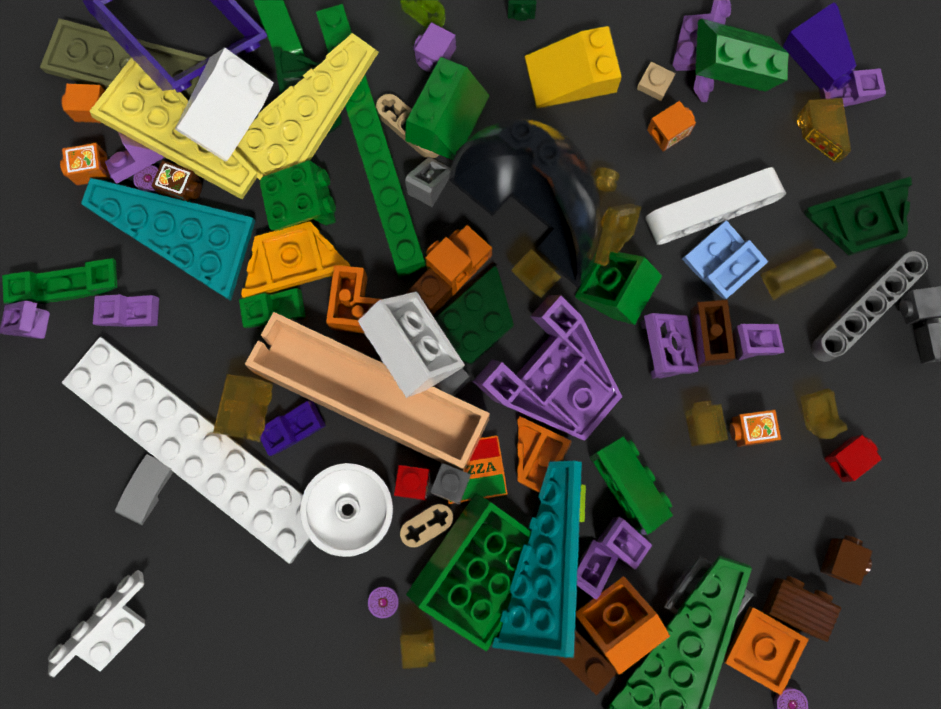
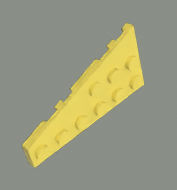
M352 33L328 53L326 59L315 69L307 71L301 81L295 86H290L258 113V117L252 122L235 150L257 172L259 180L269 174L312 159L379 51Z
M131 57L89 111L92 118L174 163L194 171L196 175L236 197L243 199L257 179V172L236 150L233 151L228 161H223L176 131L175 127L188 100L181 92L177 93L175 89L162 91Z

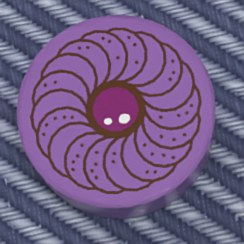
M150 165L134 174L135 186L139 190L157 194L151 185L158 168Z
M387 586L376 588L368 598V608L378 618L392 616L399 606L398 594L394 589Z
M785 687L782 695L776 693L774 708L808 709V701L799 690Z

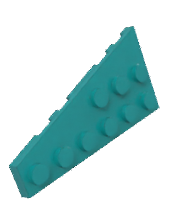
M94 178L89 179L81 202L85 208L231 301L256 222L252 217Z
M549 462L539 494L540 507L537 516L531 519L529 526L532 529L528 544L523 545L510 587L512 597L508 610H503L500 619L503 622L499 637H495L492 648L559 657H574L582 462Z

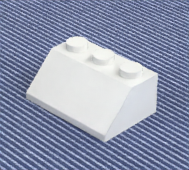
M417 292L379 300L358 320L366 337L376 349L382 362L386 365L406 398L426 391L465 366Z

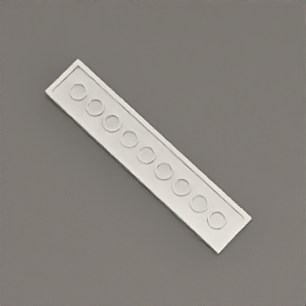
M99 337L63 380L62 384L164 465L170 467L174 473L289 564L294 561L310 540L301 522L300 506L302 493L105 339Z

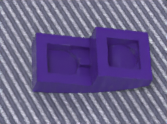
M306 401L286 415L276 417L256 430L270 457L302 441L326 425L314 402Z

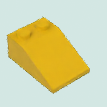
M609 26L578 32L530 53L524 58L536 109L617 93L622 78Z

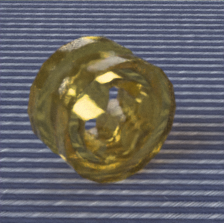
M597 168L594 174L598 189L606 192L616 191L617 184L615 182L620 178L619 173L608 168Z

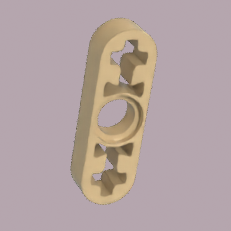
M385 94L376 103L378 117L405 141L406 132L402 129V124L406 122L412 109L397 96ZM385 105H387L388 107L394 105V111L399 116L397 122L396 115L394 113H392L391 111H387L385 113ZM407 142L425 158L439 156V154Z

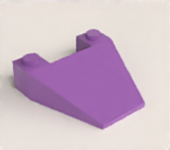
M549 295L530 316L550 336L516 375L503 362L491 360L473 382L493 401L585 441L618 403L622 395L583 317L561 295Z

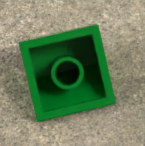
M602 249L575 298L614 320L635 325L662 275L643 256Z

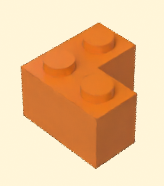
M466 225L461 231L457 229L449 238L445 237L441 242L435 241L426 251L427 256L425 257L427 270L431 268L452 288V296H454L492 257V247Z
M334 265L326 320L331 330L365 333L358 320L382 299L365 297L368 277L364 268Z

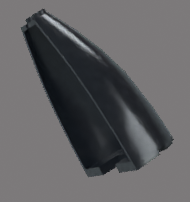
M517 119L499 122L482 129L457 150L451 166L450 182L492 217L510 197L515 199L552 230L537 247L536 253L576 287L580 288L595 262L602 226L599 191L591 167L577 146L567 136L546 124L533 120Z

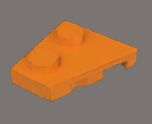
M519 416L518 482L540 493L549 462L563 461L572 443L571 440Z

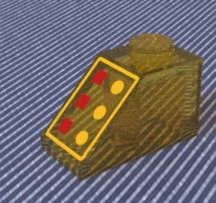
M843 98L809 100L797 117L798 127L802 128L803 139L833 162H841L851 152Z

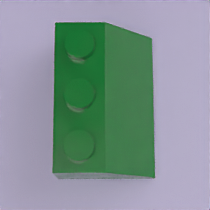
M700 19L698 20L695 75L766 92L788 80V52L772 37Z
M440 57L406 120L405 141L454 160L457 150L468 141L489 99V94L467 67Z
M623 436L590 456V459L632 527L639 534L648 535L673 516L670 511L672 504L663 491L659 493L653 484L656 479L649 467L641 465L637 458L640 454L635 444L631 440L626 441Z

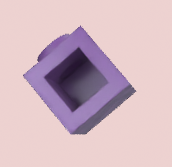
M431 22L424 35H419L414 43L413 50L415 51L418 66L426 72H432L440 57L449 60L456 49L455 34Z

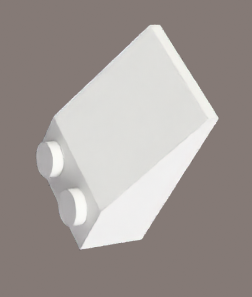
M223 48L209 58L175 130L223 161H228L263 107L274 82L228 49Z

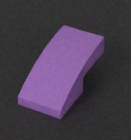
M881 68L853 71L850 75L851 81L838 91L835 88L827 92L824 88H819L823 110L851 106L884 97L886 90Z
M121 294L95 296L93 325L120 327L158 326L159 298L153 295L126 297Z

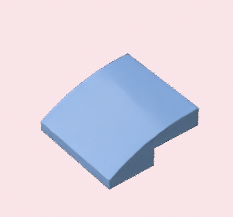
M727 220L721 223L681 258L706 285L724 300L768 262L750 240L745 242Z

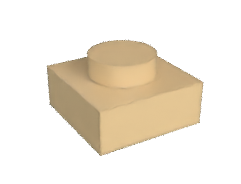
M650 62L637 89L662 101L676 73Z

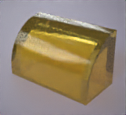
M813 249L762 273L760 276L773 300H776L824 277L834 270L836 265L824 251Z

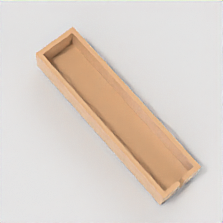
M273 312L261 334L266 343L271 346L270 350L267 349L264 343L257 341L245 363L253 373L434 460L465 471L489 421L490 413L433 386L424 392L406 398L384 363Z

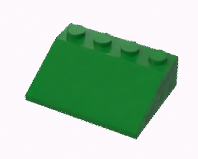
M475 493L406 595L419 609L487 652L502 629L503 622L500 619L503 610H508L512 597L510 587L523 545L528 544L531 531L496 505Z

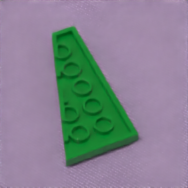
M718 556L666 626L670 637L644 656L606 709H708L752 570L751 566Z

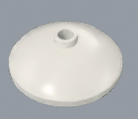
M350 463L337 464L317 474L306 487L300 506L302 526L309 539L321 550L343 557L356 556L376 546L387 533L393 514L392 498L384 481L372 470ZM346 504H351L354 508L353 513L349 516L344 515L342 512V508Z

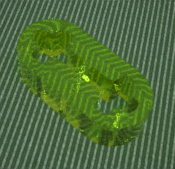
M400 0L403 11L424 27L428 28L431 22L439 27H442L445 23V9L438 0H417V3L413 0L409 3L407 0ZM428 12L431 14L438 12V17L432 16L428 18Z

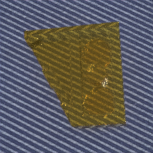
M626 204L608 207L601 220L603 230L594 263L606 266L609 263L610 252L618 253L625 242L629 241L634 235L641 206Z

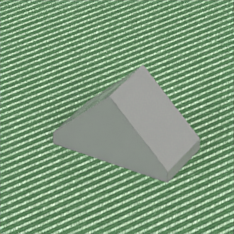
M428 157L406 176L405 182L408 195L433 207L450 178L451 168Z

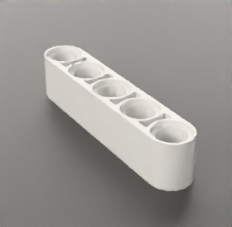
M770 167L656 209L649 213L645 220L656 244L661 245L774 203L784 197L786 191L774 168Z

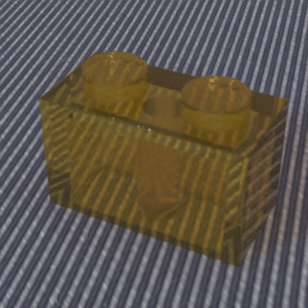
M227 374L213 433L260 442L261 434L265 429L268 404L272 399L271 391L273 384L257 378Z

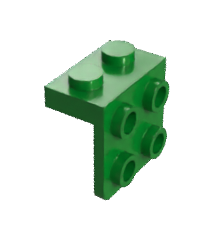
M308 160L261 178L260 186L268 225L271 230H283L312 219L324 225L336 222L334 216L336 205L329 193L330 178L325 169Z

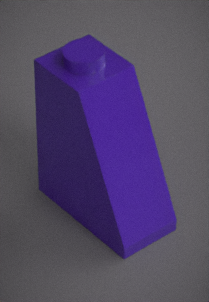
M835 2L792 30L783 45V48L820 89L824 88L828 92L836 88L838 91L851 81L850 75L857 65L839 8Z

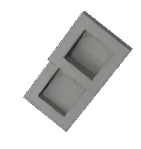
M146 454L126 486L115 512L143 525L159 501L158 494L173 474L171 468L164 465L158 459Z

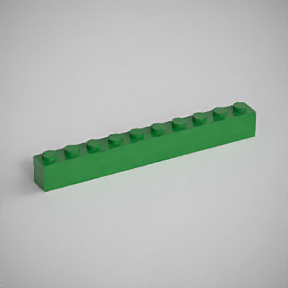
M343 4L316 11L328 53L352 34ZM364 75L345 107L399 279L426 271V266L371 91Z

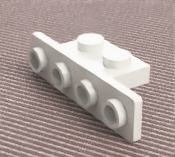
M137 570L132 576L127 575L118 584L117 591L109 599L104 598L96 606L94 614L86 622L82 621L75 627L71 638L64 645L59 644L53 649L48 657V674L55 677L75 655L101 671L145 626V620L125 606L144 585V577L141 571Z

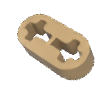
M436 504L407 521L400 530L402 542L409 547H418L441 534L453 523L454 515L452 510L444 504ZM438 509L440 512L446 511L448 513L444 526L440 523L429 526L428 522L435 517V510ZM411 525L414 528H419L422 525L426 527V530L419 534L421 540L418 542L414 539L408 540L406 537L410 532L408 527Z

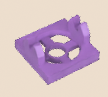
M659 313L645 315V320L641 322L642 329H647L655 369L651 371L652 379L698 372L687 315ZM666 326L667 334L665 338H662L660 327ZM672 336L677 342V350L672 345ZM664 348H667L669 353L672 354L674 365L666 360Z

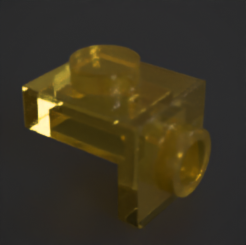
M827 388L800 397L806 429L818 438L830 439L836 437L838 433L848 430L847 424L838 417L834 391Z

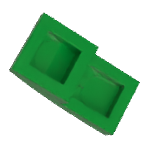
M298 288L271 295L262 293L239 299L244 328L266 326L273 312L292 321L306 318L302 291Z

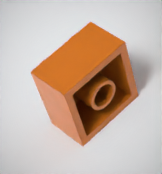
M624 576L604 590L597 599L594 598L576 612L577 618L619 675L670 637L658 614Z

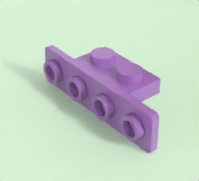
M714 0L711 14L684 16L673 61V67L676 71L696 70L698 20L705 19L725 25L726 18L731 13L730 0ZM696 75L694 91L701 102H707L709 93L714 88V79Z

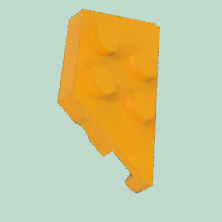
M311 221L283 230L261 234L254 237L251 249L253 254L248 262L246 270L248 272L245 288H242L241 295L242 298L262 293L268 294L333 276L334 265L350 266V264L324 238Z

